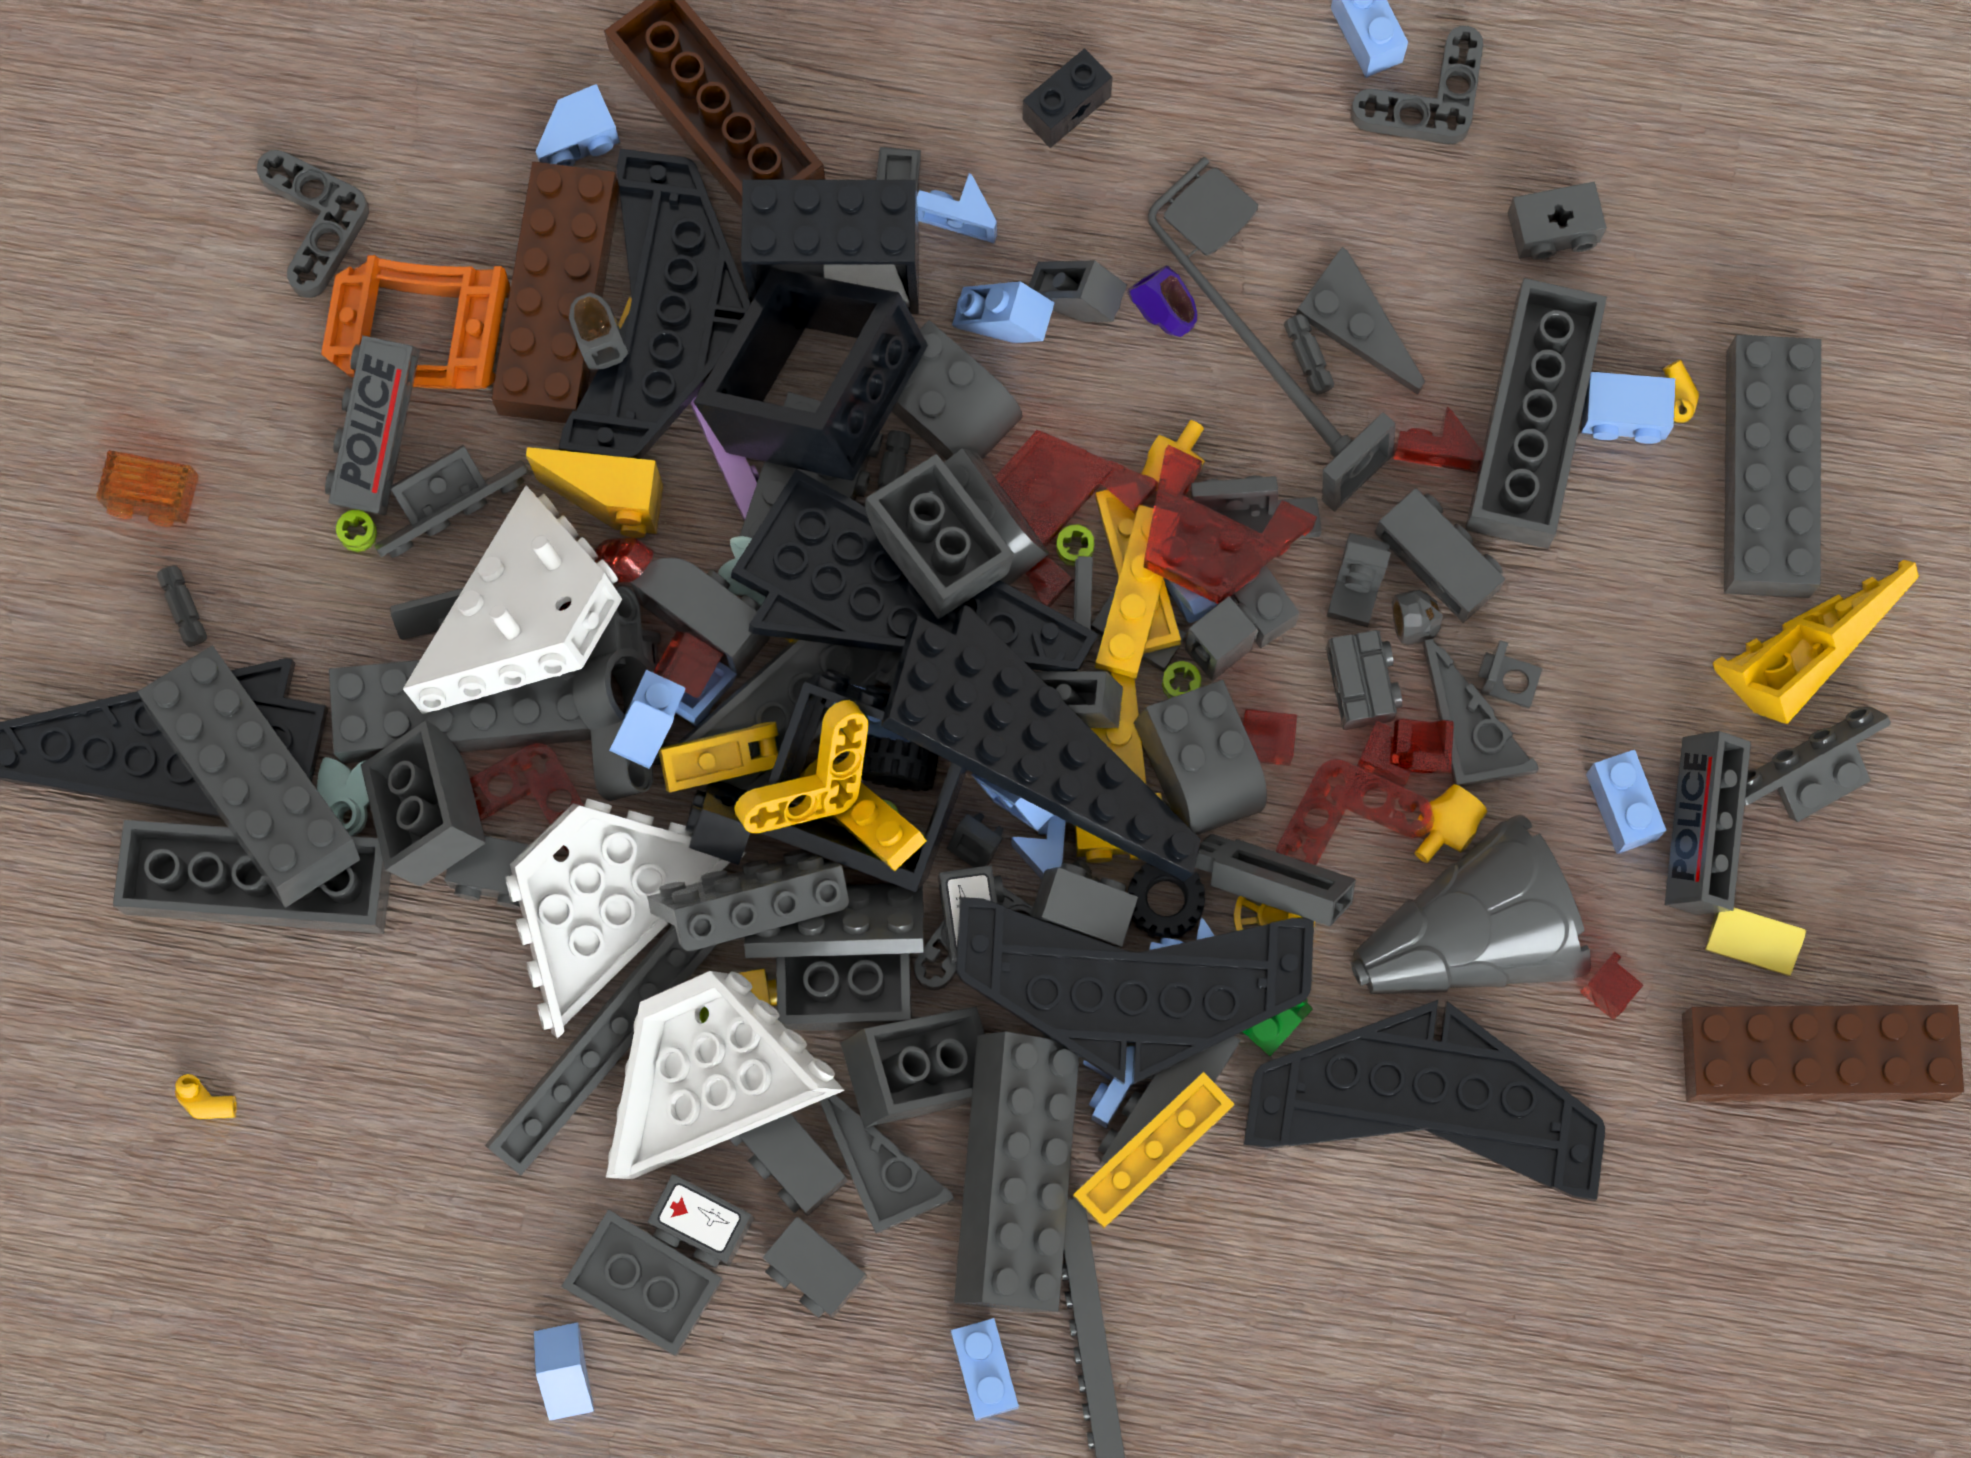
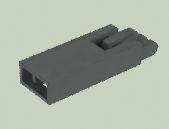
M1215 834L1208 835L1200 843L1195 868L1212 873L1210 886L1327 926H1331L1353 902L1355 878L1238 839L1233 841Z

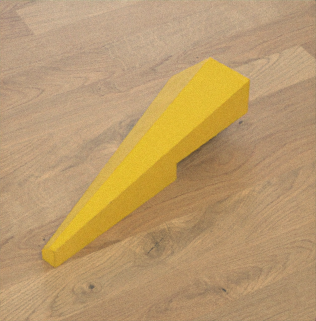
M1902 560L1898 563V570L1879 581L1874 577L1863 581L1862 590L1845 599L1838 594L1782 624L1781 633L1763 643L1757 638L1746 643V652L1729 661L1721 656L1713 662L1715 672L1755 714L1788 724L1919 577L1915 562Z

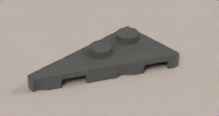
M1342 247L1300 304L1296 315L1302 314L1306 316L1312 326L1418 395L1425 383L1423 376L1348 250Z
M1434 639L1425 640L1423 643L1454 784L1466 787L1536 774L1539 770L1536 761L1526 755L1513 739V733L1505 723L1500 722L1496 718L1494 710L1472 683L1469 685L1453 665V659L1443 648L1434 642Z
M832 1095L819 1101L876 1234L954 1200L951 1191L943 1187L875 1127L864 1128L862 1118L837 1095Z

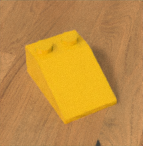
M527 447L526 457L537 481L613 529L620 530V534L624 536L642 538L645 537L646 533L657 534L663 483L655 460Z

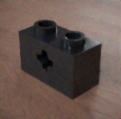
M1084 48L1023 100V121L1051 148L1111 97L1113 77Z
M720 781L709 783L705 792L697 790L685 827L686 831L692 832L689 848L739 865L750 832L735 815L734 808L738 799L747 791Z

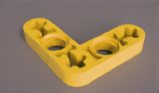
M850 700L840 701L831 706L825 713L822 722L816 774L747 791L738 799L734 808L735 815L748 832L753 834L840 814L854 805L859 796L868 732V719L855 702ZM845 751H850L843 761L832 764L838 755ZM806 795L800 804L788 808L791 801L795 798Z

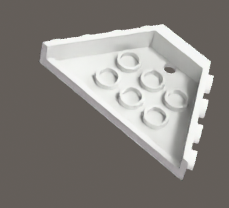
M527 485L524 487L405 684L403 690L422 714L582 669L621 603L622 598L613 586L618 581L615 573L603 559L595 563L594 560L598 558V555L583 537L578 541L575 540L579 535L564 515L558 519L555 518L559 512L544 493L537 498ZM571 602L567 609L559 610L564 603Z
M587 798L585 806L573 803L510 864L512 875L505 877L511 901H519L523 918L516 919V924L522 945L530 944L533 960L527 962V969L533 988L540 986L544 1003L537 1004V1009L543 1030L551 1029V1033L558 1039L565 1032L563 1026L668 924L667 921L650 913L647 896L660 893L659 887L665 884L685 882L686 886L702 882V875L722 871L730 863L689 848L692 832L686 831V826L670 822L668 830L652 826L654 817L631 810L628 811L627 818L610 814L612 805ZM565 845L568 849L567 858L563 861H556L553 855Z
M708 971L643 1000L639 1004L638 1014L634 1021V1035L630 1056L625 1066L626 1076L621 1102L617 1108V1123L613 1143L608 1154L609 1164L606 1178L635 1179L840 1093L844 1089L833 1078L835 1076L833 1069L822 1060L814 1058L805 1049L807 1046L806 1041L796 1032L786 1029L778 1020L780 1015L777 1010L767 1002L759 1000L750 991L752 985L745 977L733 971L729 974ZM706 1007L709 1011V1017L706 1022L702 1023L699 1015L701 1009Z

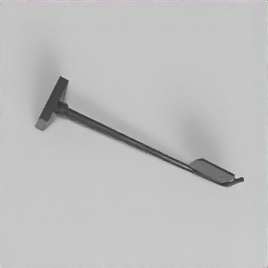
M1203 157L1154 202L1148 213L1149 225L1331 448L1330 454L1334 459L1323 469L1322 501L1335 512L1394 455L1396 423L1383 412L1353 440L1348 435L1342 436L1191 262L1189 258L1198 249L1206 256L1224 246L1252 219L1258 210V204L1218 168H1213L1200 176L1198 173L1209 164V160ZM1193 177L1198 178L1191 185H1189L1175 200L1172 199V197L1178 191H1180ZM1168 201L1172 204L1164 213V219L1196 247L1188 256L1185 255L1157 222L1156 214L1158 210Z

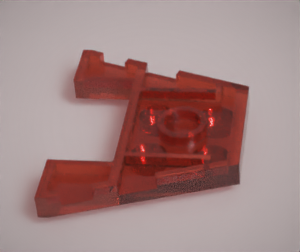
M1039 430L1034 432L995 476L1045 547L1100 486L1105 487L1134 514L1138 510V506L1143 505L1160 486L1152 477L1132 471L1121 464L1087 452L1085 449ZM1048 556L1025 573L1037 592L1040 601L1048 607H1051L1074 581Z
M1168 445L1164 453L1144 558V568L1219 604L1228 596L1231 597L1258 575L1260 569L1274 557L1279 558L1290 549V545L1301 535L1306 536L1313 530L1317 517L1283 500L1263 533H1259L1186 497L1185 495L1191 487V483L1194 482L1201 470L1202 461Z

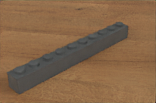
M1075 1198L1068 1199L1063 1251L1065 1263L1062 1264L1063 1281L1068 1280L1070 1291L1065 1292L1067 1309L1072 1308L1074 1319L1069 1320L1071 1337L1077 1336L1078 1347L1073 1348L1075 1363L1081 1364L1083 1375L1078 1376L1080 1393H1086L1087 1403L1082 1404L1084 1421L1090 1420L1092 1431L1086 1432L1089 1449H1094L1096 1458H1125L1087 1212Z

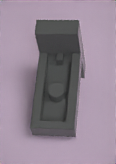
M1349 533L1327 617L1368 628L1377 593L1390 559L1391 552H1389L1391 544Z

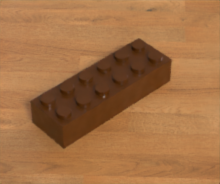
M645 0L604 30L610 53L741 210L743 180H825L823 163L685 0Z
M532 161L492 393V402L498 415L566 423L572 411L577 410L588 389L591 369L588 368L579 349L569 320L571 304L581 295L591 292L603 298L620 195L619 184L614 171ZM594 308V315L599 320L601 309ZM594 328L587 334L589 341L596 339L597 330Z
M1958 1005L1691 1007L1682 1014L1686 1102L1951 1100L1964 1094Z

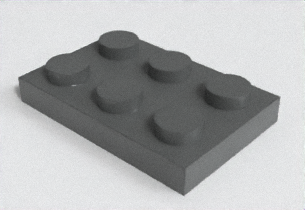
M608 1209L561 1287L677 1357L723 1281V1278Z

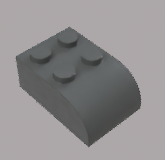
M928 320L920 329L928 346L892 412L946 460L961 448L977 452L981 459H983L1023 418L1021 408L1008 390L992 374L934 323Z
M961 448L944 462L1014 553L1009 573L1000 581L1011 585L1050 554L977 452Z
M937 454L866 498V513L878 540L938 619L1008 575L1014 553Z
M661 558L644 565L630 580L632 589L642 607L701 651L729 667L737 674V678L742 675L770 639V636L757 635L748 631L749 624L759 610L760 605L747 595H744L741 599L728 590L730 584L713 570H709L706 574L686 560Z
M1223 680L1147 706L1134 721L1135 728L1171 810L1196 835L1257 814L1265 808L1267 789L1263 770Z
M425 720L361 764L386 871L421 887L486 844L465 762L453 742L435 725Z
M910 953L776 957L777 1012L780 1015L778 1020L786 1029L807 1031L854 1030L912 1019Z
M977 1006L865 1028L840 1042L864 1128L944 1111L971 1103L977 1035L985 1034Z

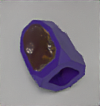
M1167 265L1148 274L1127 290L1131 301L1137 306L1145 319L1154 325H1158L1166 334L1181 337L1192 330L1197 322V309L1193 297L1180 276Z

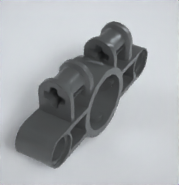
M627 586L615 587L622 601L584 667L576 670L573 680V697L576 709L584 724L591 730L595 785L599 794L608 801L648 791L653 783L652 765L661 764L659 752L650 769L609 751L644 672L648 670L664 677V670L659 667L657 645L661 643V634L642 629L639 600L633 590ZM611 674L616 678L622 690L624 700L623 712L619 709L612 694ZM665 739L660 748L666 747Z

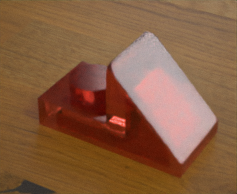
M1446 407L1443 415L1439 437L1432 436V432L1421 428H1411L1407 432H1399L1393 456L1395 460L1477 473L1482 462L1483 451L1449 407Z

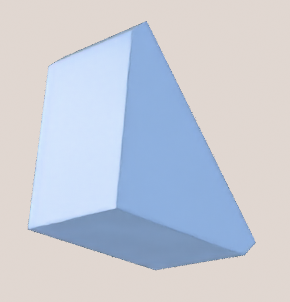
M576 1322L534 1331L536 1376L549 1420L552 1421L594 1412L579 1323Z

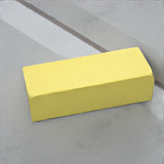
M1734 908V911L1715 913L1705 951L1791 976L1806 935V930Z

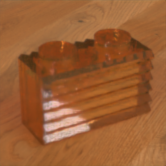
M109 450L96 498L107 508L106 512L118 518L132 519L133 514H139L141 516H148L147 520L159 526L173 527L174 522L187 524L199 475L190 465Z

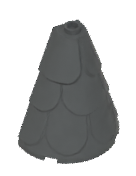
M1520 814L1509 818L1507 821L1500 822L1456 864H1451L1415 900H1407L1353 953L1355 960L1350 962L1358 984L1360 986L1366 984L1370 994L1447 992L1449 988L1505 987L1506 984L1572 981L1575 978L1589 974L1591 970L1590 949L1587 945L1580 947L1578 937L1585 929L1577 905L1553 853L1541 834L1532 837L1527 831L1532 828L1531 821Z

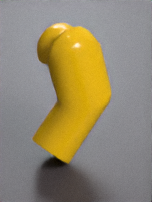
M1680 359L1667 365L1662 370L1666 378H1675L1674 421L1684 423L1689 421L1695 413L1699 392Z
M185 1074L177 1079L175 1083V1096L193 1118L236 1117L237 1103L235 1096L212 1097L193 1074Z

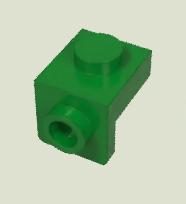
M1306 999L1304 1002L1243 1031V1033L1266 1054L1271 1056L1310 1014L1313 1008L1307 1003L1308 999Z

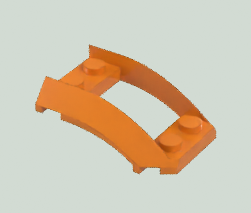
M368 255L367 262L353 269L349 266L335 275L321 355L339 367L348 376L354 378L355 370L351 369L350 366L354 346L356 344L361 345L362 335L370 337L378 289L380 287L408 293L459 298L448 365H417L413 387L485 389L495 382L496 374L493 372L500 324L505 298H509L511 288L506 270L502 266H494V269L476 270L472 266L421 265L378 258L376 255Z

